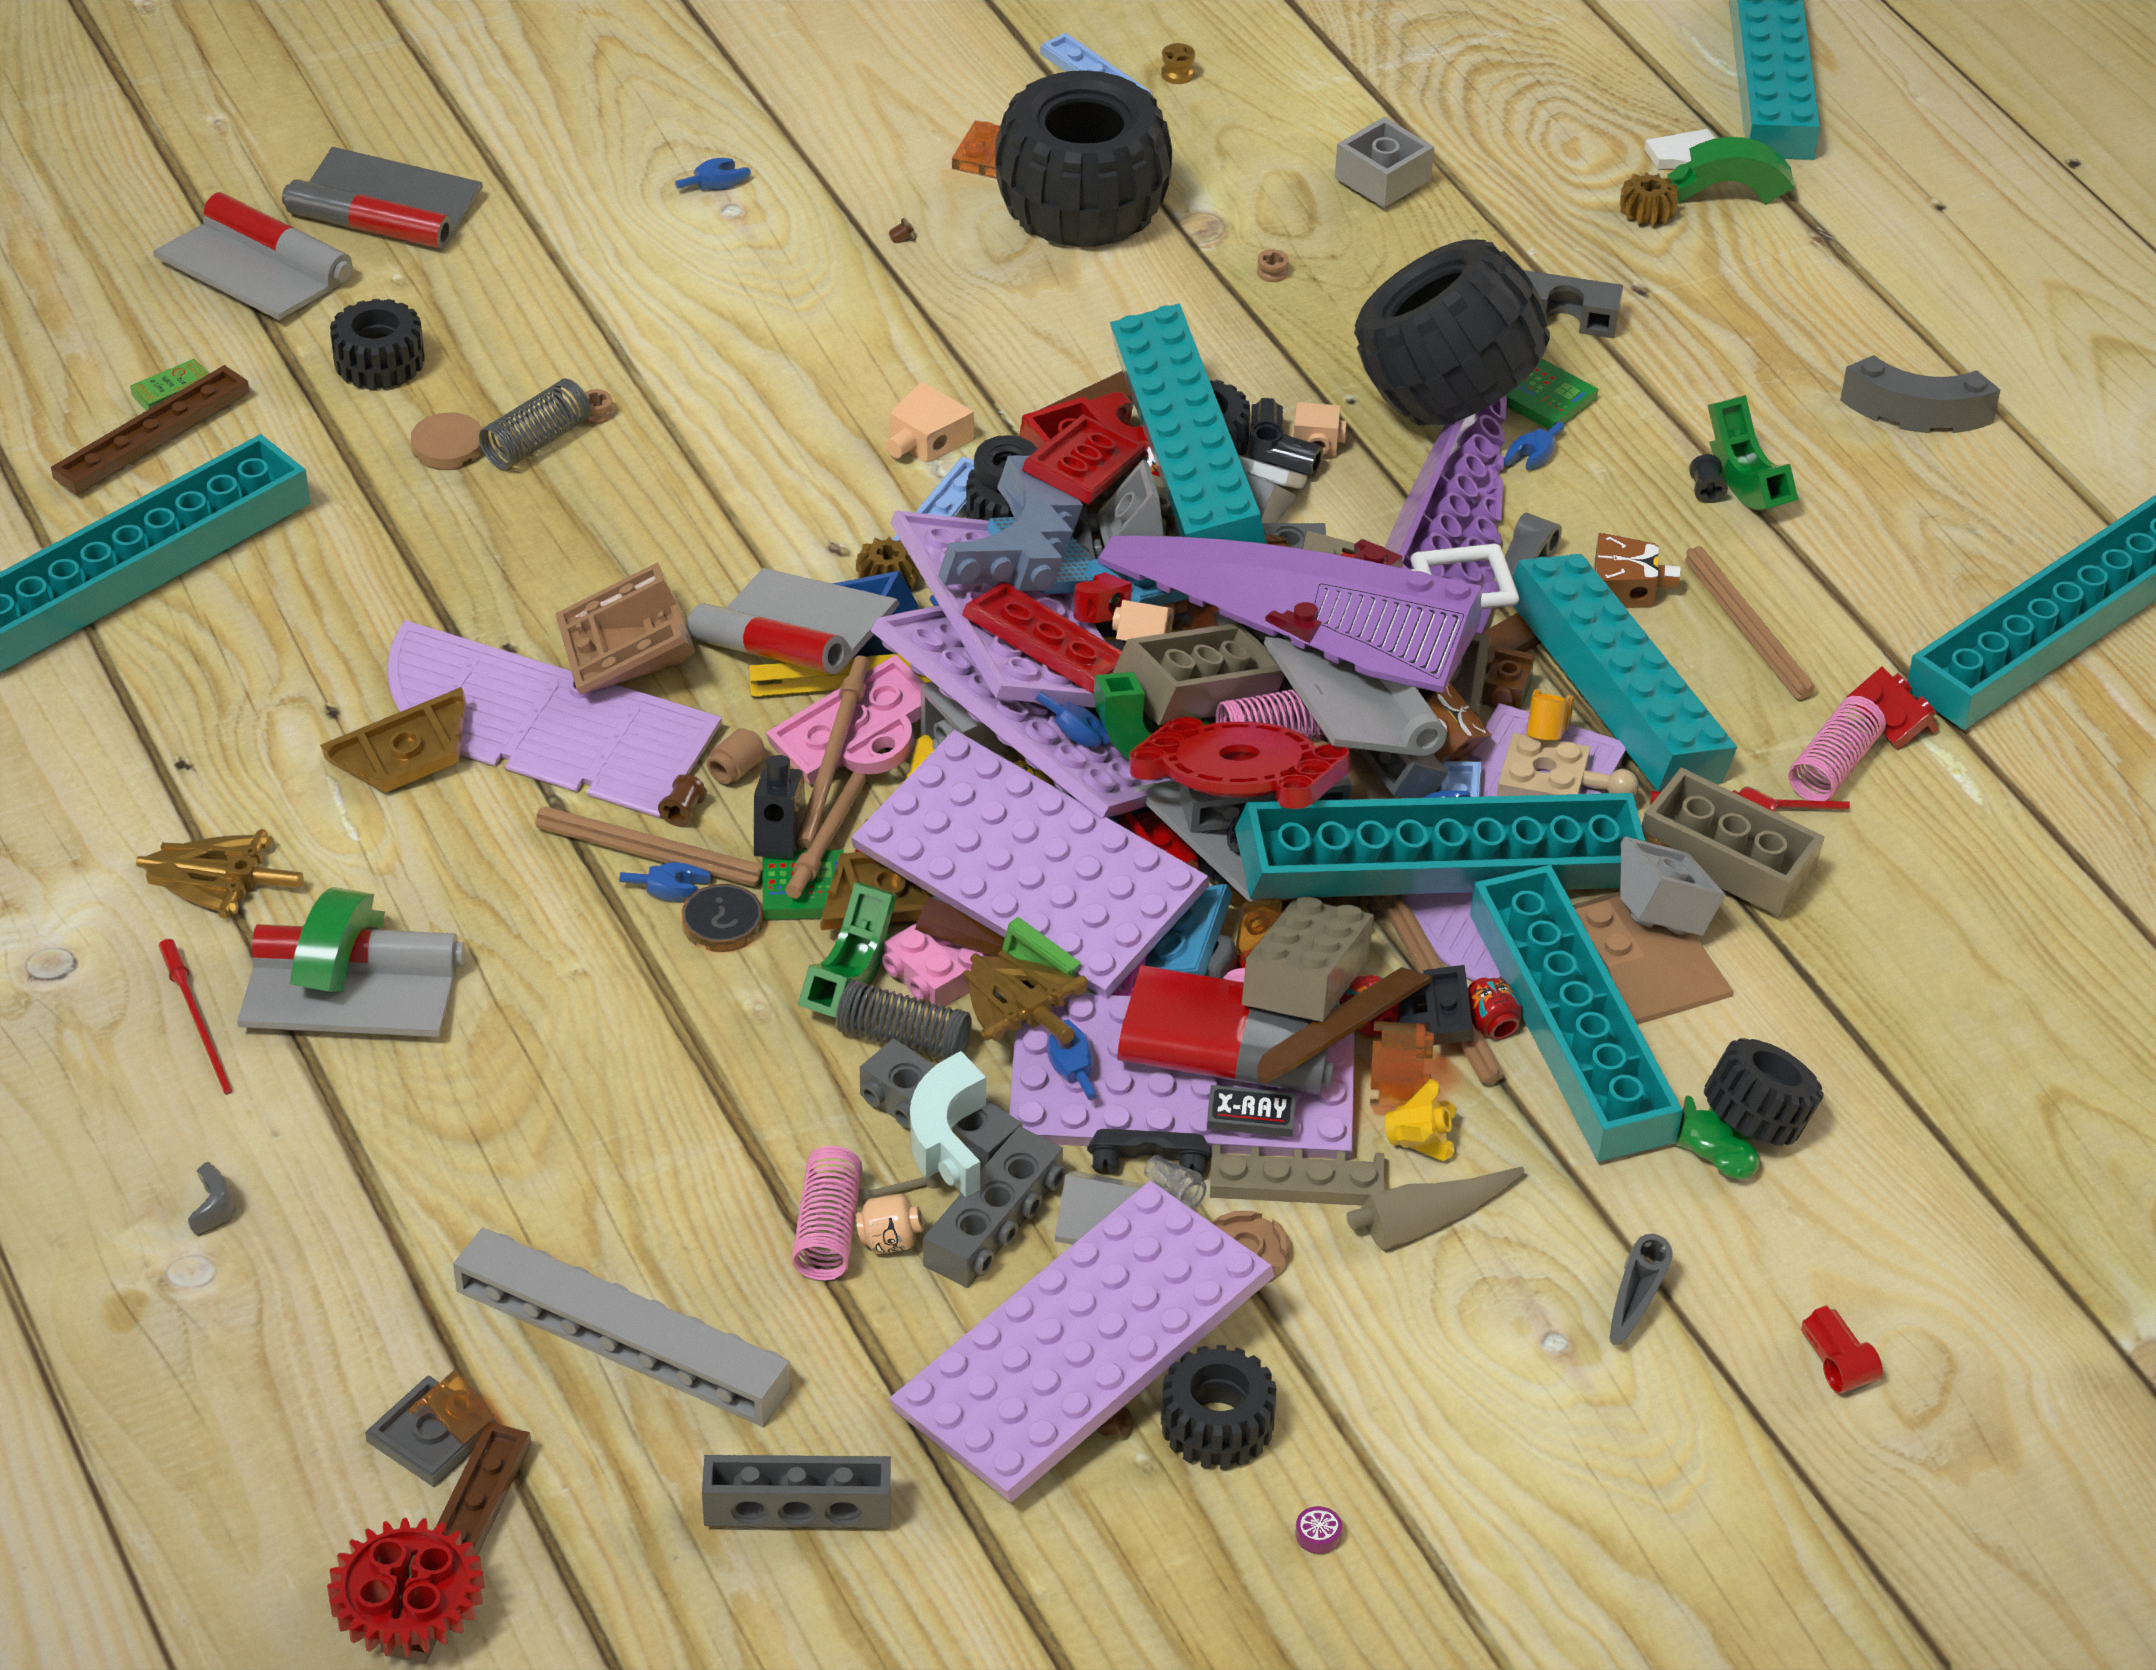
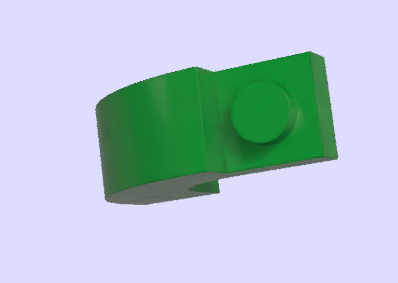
M1722 137L1699 143L1689 148L1691 161L1677 166L1672 172L1667 174L1672 184L1678 187V204L1704 188L1722 181H1736L1749 186L1765 205L1795 188L1791 167L1777 151L1762 142L1743 137Z
M1746 395L1707 405L1715 440L1709 441L1713 455L1721 460L1723 467L1721 476L1726 480L1727 486L1739 501L1749 508L1761 510L1799 500L1791 465H1776L1761 450L1755 435Z
M1134 672L1095 675L1094 702L1097 714L1114 747L1125 758L1130 760L1129 753L1163 725H1158L1143 716L1145 693ZM1206 718L1199 719L1202 721L1203 726L1209 725Z
M861 882L854 883L837 941L824 961L819 964L809 965L798 1002L799 1006L836 1018L840 997L851 980L867 983L868 987L872 984L882 963L883 942L891 937V933H888L887 930L897 894ZM853 998V1000H852L849 1013L851 1012V1009H852V1006H853V1002H854V998Z
M331 887L322 893L313 905L303 926L294 956L289 984L329 992H343L349 958L358 935L366 927L382 928L385 911L372 909L374 894L338 887Z

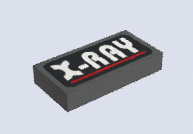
M1211 1085L1206 1129L1292 1137L1296 1093Z

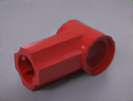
M1826 1305L1815 1309L1808 1318L1803 1320L1801 1331L1822 1359L1824 1375L1835 1393L1842 1394L1882 1378V1362L1876 1349L1868 1342L1860 1344L1836 1309H1830Z

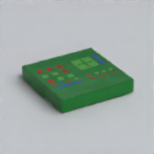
M1541 359L1530 375L1505 395L1507 397L1506 407L1549 430L1559 421L1563 424L1567 423L1595 401L1598 397V388Z
M826 850L821 859L822 866L813 881L807 883L798 898L789 897L786 894L785 888L794 875L793 867L802 853L807 851H796L794 859L763 857V920L821 918L839 855L844 853V850Z

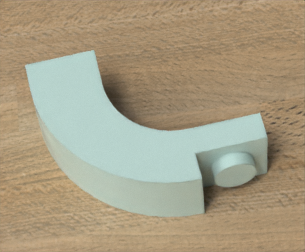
M960 1051L934 1066L917 1085L910 1106V1143L915 1163L925 1178L940 1172L948 1185H954L967 1198L980 1190V1161L951 1129L964 1117L986 1106V1076Z

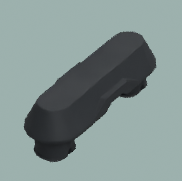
M1099 1129L1087 1146V1151L1093 1155L1091 1167L1096 1172L1102 1173L1103 1167L1106 1166L1108 1174L1114 1173L1119 1169V1157L1137 1158L1142 1154L1157 1155L1161 1159L1179 1160L1178 1173L1181 1176L1189 1178V1172L1193 1171L1194 1178H1200L1206 1173L1205 1161L1212 1157L1204 1136L1196 1133Z

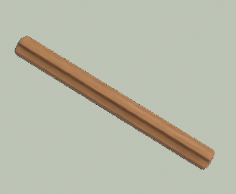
M1697 546L1694 549L1689 548L1686 552L1685 562L1795 698L1798 700H1803L1806 697L1810 698L1814 694L1815 684L1701 546Z
M547 806L540 808L537 813L535 824L538 829L664 863L678 862L690 864L710 872L712 876L753 887L760 884L762 880L763 866L759 863Z
M1396 901L1393 906L1388 907L1387 916L1419 973H1423V970L1443 968V964L1410 906L1405 904L1404 901ZM1472 1023L1474 1040L1458 1043L1479 1080L1485 1083L1486 1086H1493L1496 1081L1502 1079L1503 1070L1482 1033L1476 1030Z

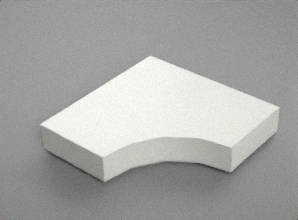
M1708 129L1648 139L1645 142L1644 150L1657 169H1675L1677 166L1691 161L1689 148L1715 138Z
M1238 455L1246 474L1292 488L1302 489L1305 486L1307 475Z

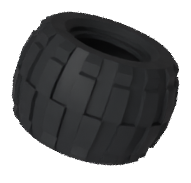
M1090 70L1067 71L1046 76L1026 85L1024 91L1016 93L1003 115L995 143L996 178L1001 196L1010 215L1018 219L1019 226L1029 233L1044 238L1047 241L1078 247L1115 243L1127 239L1128 236L1140 232L1151 223V217L1158 212L1159 204L1164 201L1172 174V143L1167 121L1163 120L1162 110L1157 107V100L1149 91L1140 88L1135 82L1123 77Z
M1466 239L1444 245L1421 256L1399 270L1368 298L1361 308L1354 325L1356 327L1354 334L1359 343L1357 350L1363 367L1382 398L1399 414L1408 416L1411 422L1417 425L1428 426L1444 425L1462 420L1503 398L1525 380L1537 367L1550 340V332L1546 327L1547 316L1540 295L1525 271L1505 251L1500 252L1493 242L1479 239Z

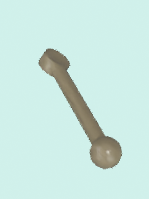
M937 1172L928 1178L924 1176L878 1189L869 1190L861 1188L859 1189L857 1202L864 1205L871 1198L922 1186L932 1189L938 1188L941 1185L942 1176L940 1172Z

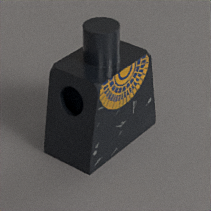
M773 755L766 759V768L762 769L754 793V856L794 859L798 847L796 841L806 812L804 774L800 769H790V759L784 755Z

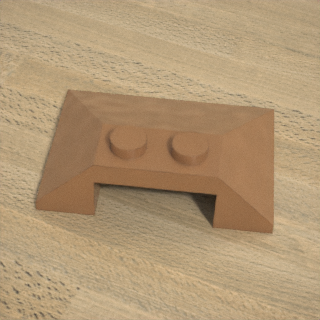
M658 562L555 613L576 689L580 695L660 671L670 665H678L684 662L690 655L696 653L685 617Z
M1620 891L1573 904L1637 1025L1733 997V989L1695 934L1685 932L1684 935H1680L1670 931L1665 926L1654 924L1653 927H1647L1636 922L1631 917V910L1620 899Z

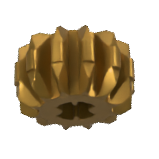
M1645 172L1643 176L1632 174L1631 179L1624 181V185L1621 188L1620 212L1626 214L1627 220H1636L1638 226L1643 223L1649 224L1651 227L1655 223L1666 224L1667 219L1673 218L1677 210L1678 187L1672 184L1670 178H1660L1659 173L1649 175Z
M891 536L887 540H880L874 537L873 543L862 544V550L857 554L856 571L858 579L900 571L909 589L914 588V583L918 580L920 572L901 540L894 541Z

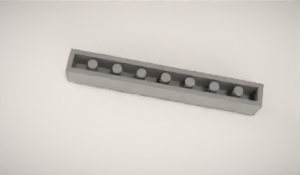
M482 1227L453 1263L457 1292L761 1427L765 1426L791 1390L790 1361L784 1359L778 1353L770 1350L765 1351L745 1342L735 1334H726L706 1325L696 1317H687L667 1308L657 1300H649L632 1293L618 1283H610L591 1275L584 1268L573 1267L561 1262L545 1251L534 1250L522 1245L506 1234H497Z

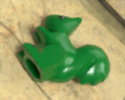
M1686 1095L1675 1145L1695 1152L1700 1157L1713 1162L1714 1166L1721 1170L1725 1176L1737 1180L1753 1176L1759 1168V1154L1752 1145L1742 1139H1754L1727 1124L1715 1113L1711 1106H1709V1110H1697L1694 1099Z

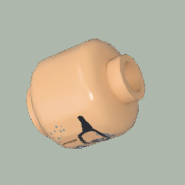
M903 1194L868 1199L864 1204L863 1211L857 1212V1230L862 1246H869L875 1254L909 1250L915 1245L917 1233L924 1231L920 1207H912L907 1196Z

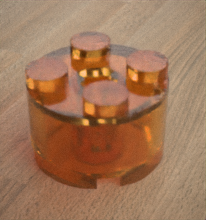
M1374 1021L1373 1029L1375 1031H1382L1381 1038H1373L1370 1086L1371 1090H1379L1378 1097L1370 1096V1106L1397 1108L1400 1105H1404L1431 1079V1074H1423L1424 1059L1433 1058L1434 1034L1433 1032L1425 1031V1024Z

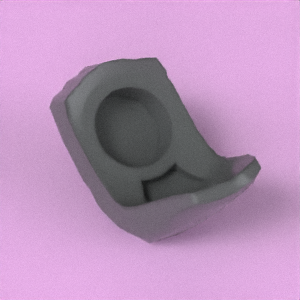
M1218 935L1205 976L1223 979L1228 972L1238 968V949L1235 947L1231 937Z
M205 1162L196 1170L206 1192L210 1194L206 1201L188 1218L190 1229L196 1235H200L231 1220L236 1211V1201L234 1193L231 1191V1186L227 1183L226 1178L221 1175V1172L214 1165H211L210 1162Z

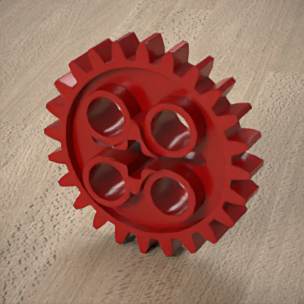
M403 1518L400 1529L393 1530L392 1526L385 1521L383 1522V1533L377 1535L374 1531L367 1528L365 1530V1543L351 1539L349 1541L351 1554L338 1553L339 1567L330 1568L331 1583L327 1584L332 1617H337L340 1632L349 1630L350 1641L353 1644L363 1638L365 1639L366 1651L371 1652L380 1643L384 1645L385 1656H390L396 1646H402L405 1657H409L413 1645L419 1644L425 1653L430 1652V1641L433 1639L438 1640L443 1645H447V1631L451 1630L458 1634L464 1633L462 1619L475 1620L474 1606L482 1605L483 1603L481 1590L485 1588L481 1558L474 1555L472 1542L462 1543V1536L459 1530L447 1536L446 1526L443 1522L438 1524L433 1530H429L427 1518H422L416 1528H410L408 1519ZM414 1555H416V1556H415V1559L412 1561V1564H411V1569H412V1576H413V1578H409V1577H410L409 1565H410V1562H411L412 1557H413ZM400 1595H403V1600H402V1602H403V1609H402V1613H401V1616L396 1619V1617H397V1615H398V1612L400 1613V1610H401Z

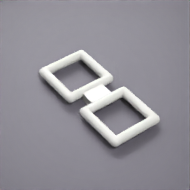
M1498 544L1416 552L1411 556L1413 566L1411 570L1426 572L1430 575L1432 574L1429 566L1489 560L1500 592L1482 593L1481 609L1514 606L1519 601V595L1507 562Z

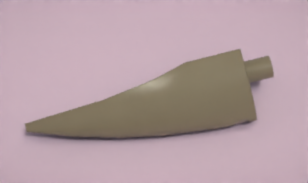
M1517 1167L1470 1179L1440 1183L1406 1184L1369 1196L1360 1209L1347 1212V1222L1351 1229L1366 1225L1375 1243L1382 1250H1386L1442 1228L1475 1210L1524 1174V1167Z

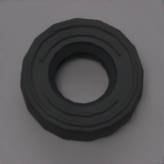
M1003 435L987 439L977 447L974 455L976 478L983 485L993 490H998L997 487L1004 468L998 467L993 463L1000 459H1007L1008 456H1030L1038 448L1032 442L1018 436Z

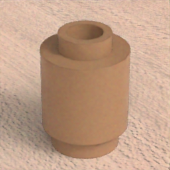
M744 728L737 729L711 751L710 758L707 760L709 773L722 784L737 782L764 759L765 752L762 739L753 731Z

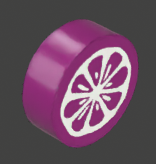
M1314 1506L1305 1509L1299 1514L1296 1520L1295 1537L1298 1544L1304 1550L1315 1554H1324L1331 1552L1339 1545L1342 1536V1521L1336 1512L1326 1507Z

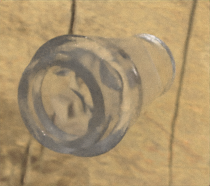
M1160 1155L1152 1157L1147 1162L1144 1168V1175L1191 1209L1196 1208L1202 1202L1207 1187L1199 1172L1168 1161Z

